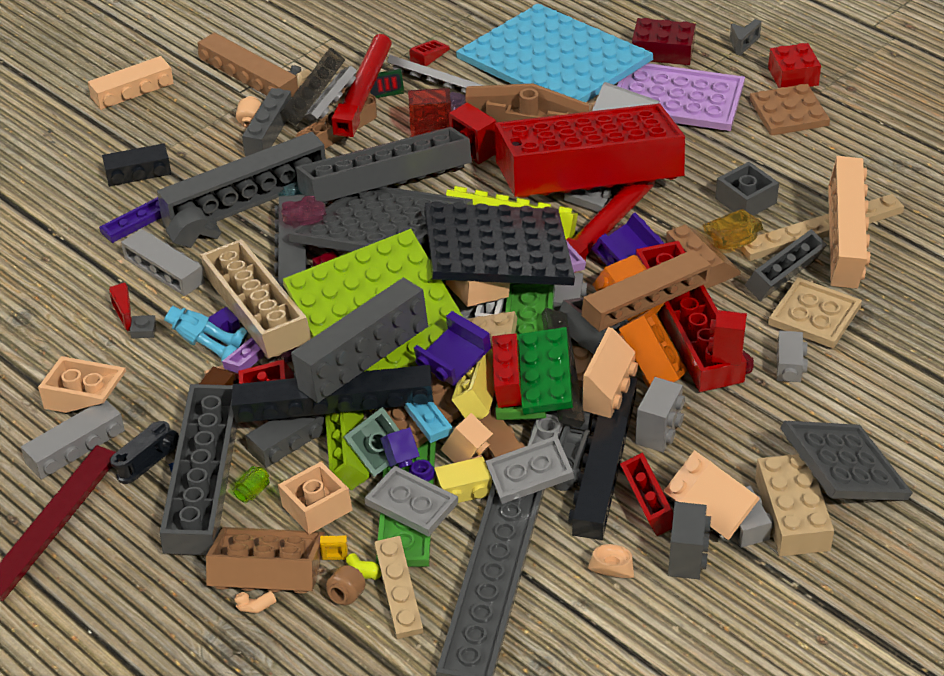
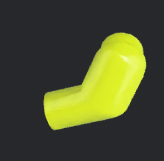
M355 553L347 556L346 563L348 566L358 569L365 579L377 580L381 577V570L377 563L361 561Z

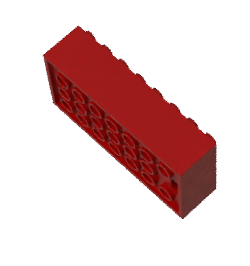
M660 103L495 123L496 163L514 197L527 198L530 195H549L551 192L559 191L568 193L575 189L591 190L593 187H613L616 184L632 185L640 181L654 182L656 179L666 178L672 180L685 176V135Z

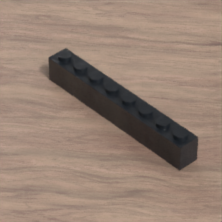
M430 365L363 371L319 403L298 389L296 378L233 384L231 407L235 422L240 423L380 409L382 407L405 406V403H411L412 405L414 403L418 405L428 404V402H434Z
M630 378L629 389L627 393L622 394L621 406L618 410H614L611 418L598 415V418L593 417L591 432H594V434L588 437L587 450H589V454L584 453L582 468H585L584 472L580 471L578 477L580 491L575 490L573 505L576 507L575 510L570 509L568 524L572 525V536L603 540L636 399L637 378Z

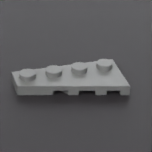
M600 186L593 187L591 190L575 189L565 193L564 200L599 212L607 204L612 187Z

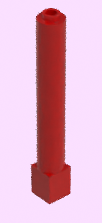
M377 34L373 37L355 75L356 79L351 84L343 103L338 104L332 116L333 135L354 137L360 124V114L392 46L388 36Z
M640 181L632 185H625L573 239L568 237L566 241L586 261V256L592 251L599 237L604 234L607 235L654 187L655 181Z

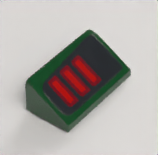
M401 69L379 72L370 93L376 98L404 94Z

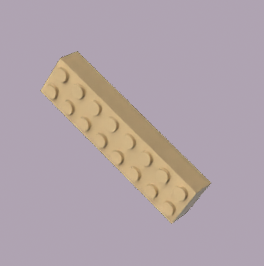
M242 239L200 254L206 278L267 358L280 356L283 352L298 348L312 339L307 317Z

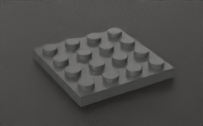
M784 421L780 429L787 437L788 442L793 445L799 457L812 471V475L820 482L826 494L831 498L908 500L913 494L861 425Z

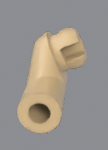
M304 69L296 74L298 91L308 92L310 90V87H308L310 83L306 81L312 75L309 69Z

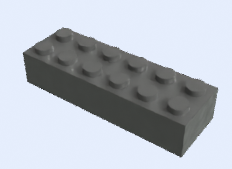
M403 277L292 351L291 355L298 389L319 403L428 327L423 289Z

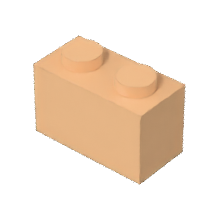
M471 413L455 427L440 450L454 463L482 457V454L490 446L488 440L493 433Z

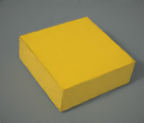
M347 535L320 536L322 560H346L348 556Z

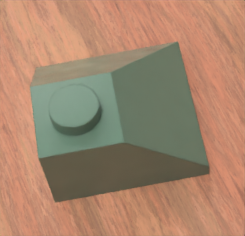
M382 407L358 424L343 438L372 477H375L389 466L380 438L400 430Z

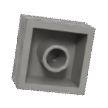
M654 377L637 409L635 444L664 453L667 445L673 443L676 433L675 429L676 427H681L684 413H681L685 403V396L682 395L683 385Z

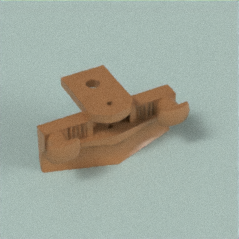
M533 83L467 86L466 103L468 102L490 117H493L496 122L590 112V104Z

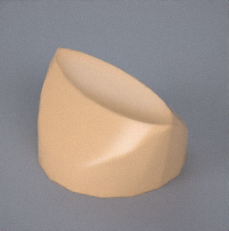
M613 544L601 545L595 548L588 565L589 570L607 576L634 578L633 558L628 549Z

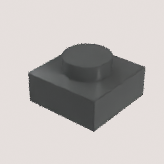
M155 315L132 316L131 339L155 337Z

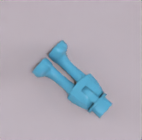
M172 306L164 321L172 324V329L176 330L191 345H195L198 342L216 353L221 358V362L243 345L247 338L248 331L245 328H240L234 334L228 333L208 321L209 317L191 310L186 311V308L181 310ZM206 334L218 339L227 346L219 344L218 342L208 337Z

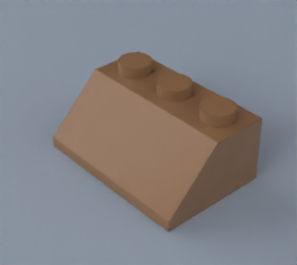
M684 224L666 232V243L679 240L685 252L695 250L712 264L709 281L704 284L706 289L741 275V271L697 230Z

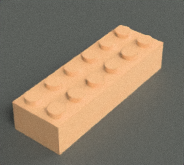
M836 156L828 185L830 286L858 289L860 280L865 279V265L870 263L871 254L870 251H867L870 235L866 234L869 227V217H865L868 211V201L865 200L868 185L864 184L867 177V168L863 166V158Z

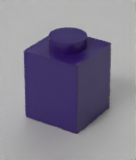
M411 428L396 431L380 438L390 467L398 465L402 469L413 464L412 460L420 456Z

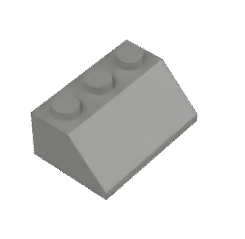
M604 82L592 111L658 104L660 101Z

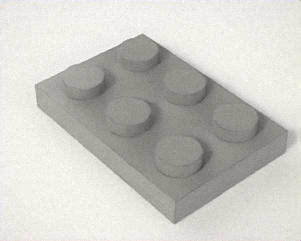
M558 436L485 461L502 504L574 479L572 468Z
M394 466L365 497V505L428 537L458 504V496L397 466Z

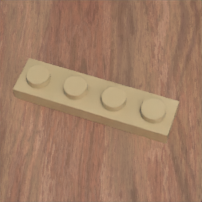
M397 536L374 541L397 639L422 634L423 626L401 537Z

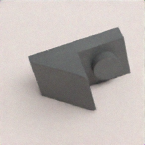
M754 19L745 27L731 24L730 42L736 55L741 56L760 38L762 21Z

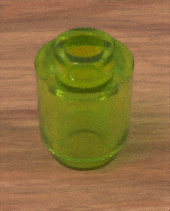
M251 466L235 482V487L232 489L234 495L243 503H248L250 500L253 501L270 484L269 474L262 467Z

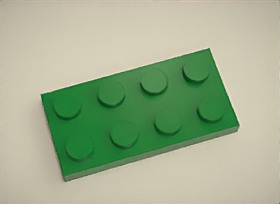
M567 327L519 334L523 414L573 408Z

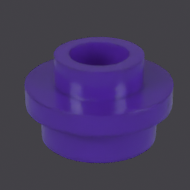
M423 459L413 462L409 469V473L427 482L431 481L435 474L431 463Z

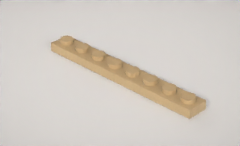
M893 194L868 201V211L865 217H869L870 224L903 213L904 205ZM829 214L739 241V249L749 261L781 252L811 229L821 239L829 237Z

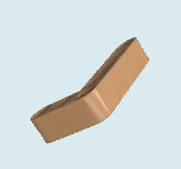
M350 86L341 90L343 95L335 103L336 105L343 103ZM371 93L360 114L358 129L377 118L376 97ZM335 111L296 134V137L313 132L323 142L325 149L346 136L333 135L332 116Z

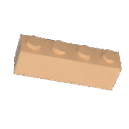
M162 56L88 81L91 99L100 110L174 84L171 67Z

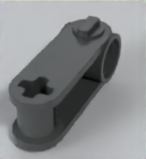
M565 425L559 441L572 468L574 479L554 485L555 489L567 491L572 489L575 483H578L584 453L587 452V441L591 434L590 430L580 431L570 429V426Z

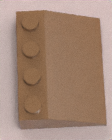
M222 527L206 555V586H215L216 589L237 587L245 591H252L256 588L267 589L271 592L293 590L295 593H307L313 591L321 560L320 536H325V532L315 531L308 534L306 531Z

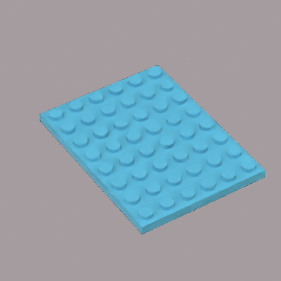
M542 4L533 5L528 10L521 12L516 17L456 51L458 59L511 84L533 83L583 102H587L597 96L604 82L614 85L653 60L652 52L545 7Z

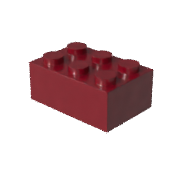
M637 18L632 44L652 52L653 60L650 62L690 65L695 44L696 23Z

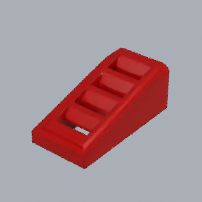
M437 40L420 44L409 50L410 61L427 67L450 50V46Z
M126 283L109 287L112 306L125 330L130 331L132 318L128 287Z

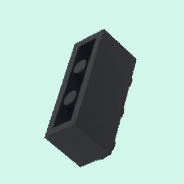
M165 143L102 155L109 187L172 175Z

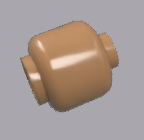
M341 566L328 579L326 584L327 593L333 602L345 606L351 605L364 592L366 586L365 578L355 567Z

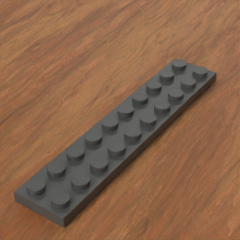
M492 483L438 663L436 676H494L545 489L502 504L494 483Z

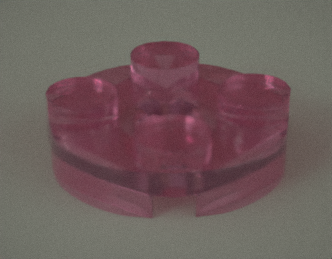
M305 196L301 201L296 202L287 201L282 204V220L288 225H293L292 221H299L300 225L313 224L321 221L323 214L326 216V207L323 202L315 200L314 196Z

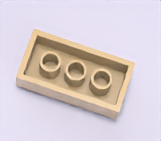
M799 454L758 458L755 480L765 512L769 513L773 519L774 526L771 528V532L779 557L831 551L834 528L817 479L812 475V471L799 457Z

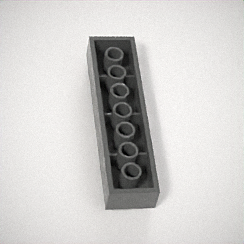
M448 127L296 167L299 191L314 204L323 205L333 199H346L348 195L364 194L368 190L375 188L383 189L393 183L402 184L407 182L408 179L424 178L427 174L443 173L446 169L462 168L464 164L472 163L470 139L454 128Z
M309 132L157 190L163 225L167 229L174 216L186 208L199 207L205 216H209L217 222L276 199L279 196L299 190L296 167L326 159L323 142L313 132Z
M190 384L160 528L163 554L207 555L219 534L238 426L231 407L233 385Z

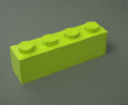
M361 410L325 414L329 470L350 490H353L369 478V471L343 436L364 421V412Z

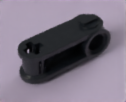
M165 421L150 424L148 428L111 457V464L117 470L118 481L122 484L132 483L166 455L174 451L178 445V432L171 429Z

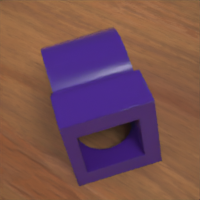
M227 307L209 317L208 321L228 333L234 334L240 329L238 318ZM206 334L208 337H210V338L213 339L214 341H216V342H218V343H221V341H219L218 339H216V338H214V337H212V336Z

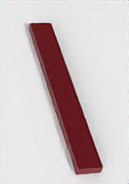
M96 445L1 560L0 601L3 602L110 470L112 467L110 459L116 451Z

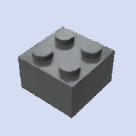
M747 162L717 178L715 199L742 219L747 220L777 203L779 182L751 162Z
M675 502L668 576L700 580L701 569H706L708 556L707 553L702 552H708L709 533H704V531L710 532L711 516H706L707 505Z

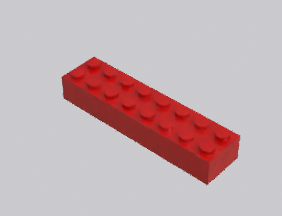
M679 240L636 249V256H638L646 269L686 253ZM704 285L666 301L658 311L659 317L699 392L744 383L747 361L743 354L741 365L712 362L713 352H708L709 338H714V334H710L711 319L716 320L718 309Z

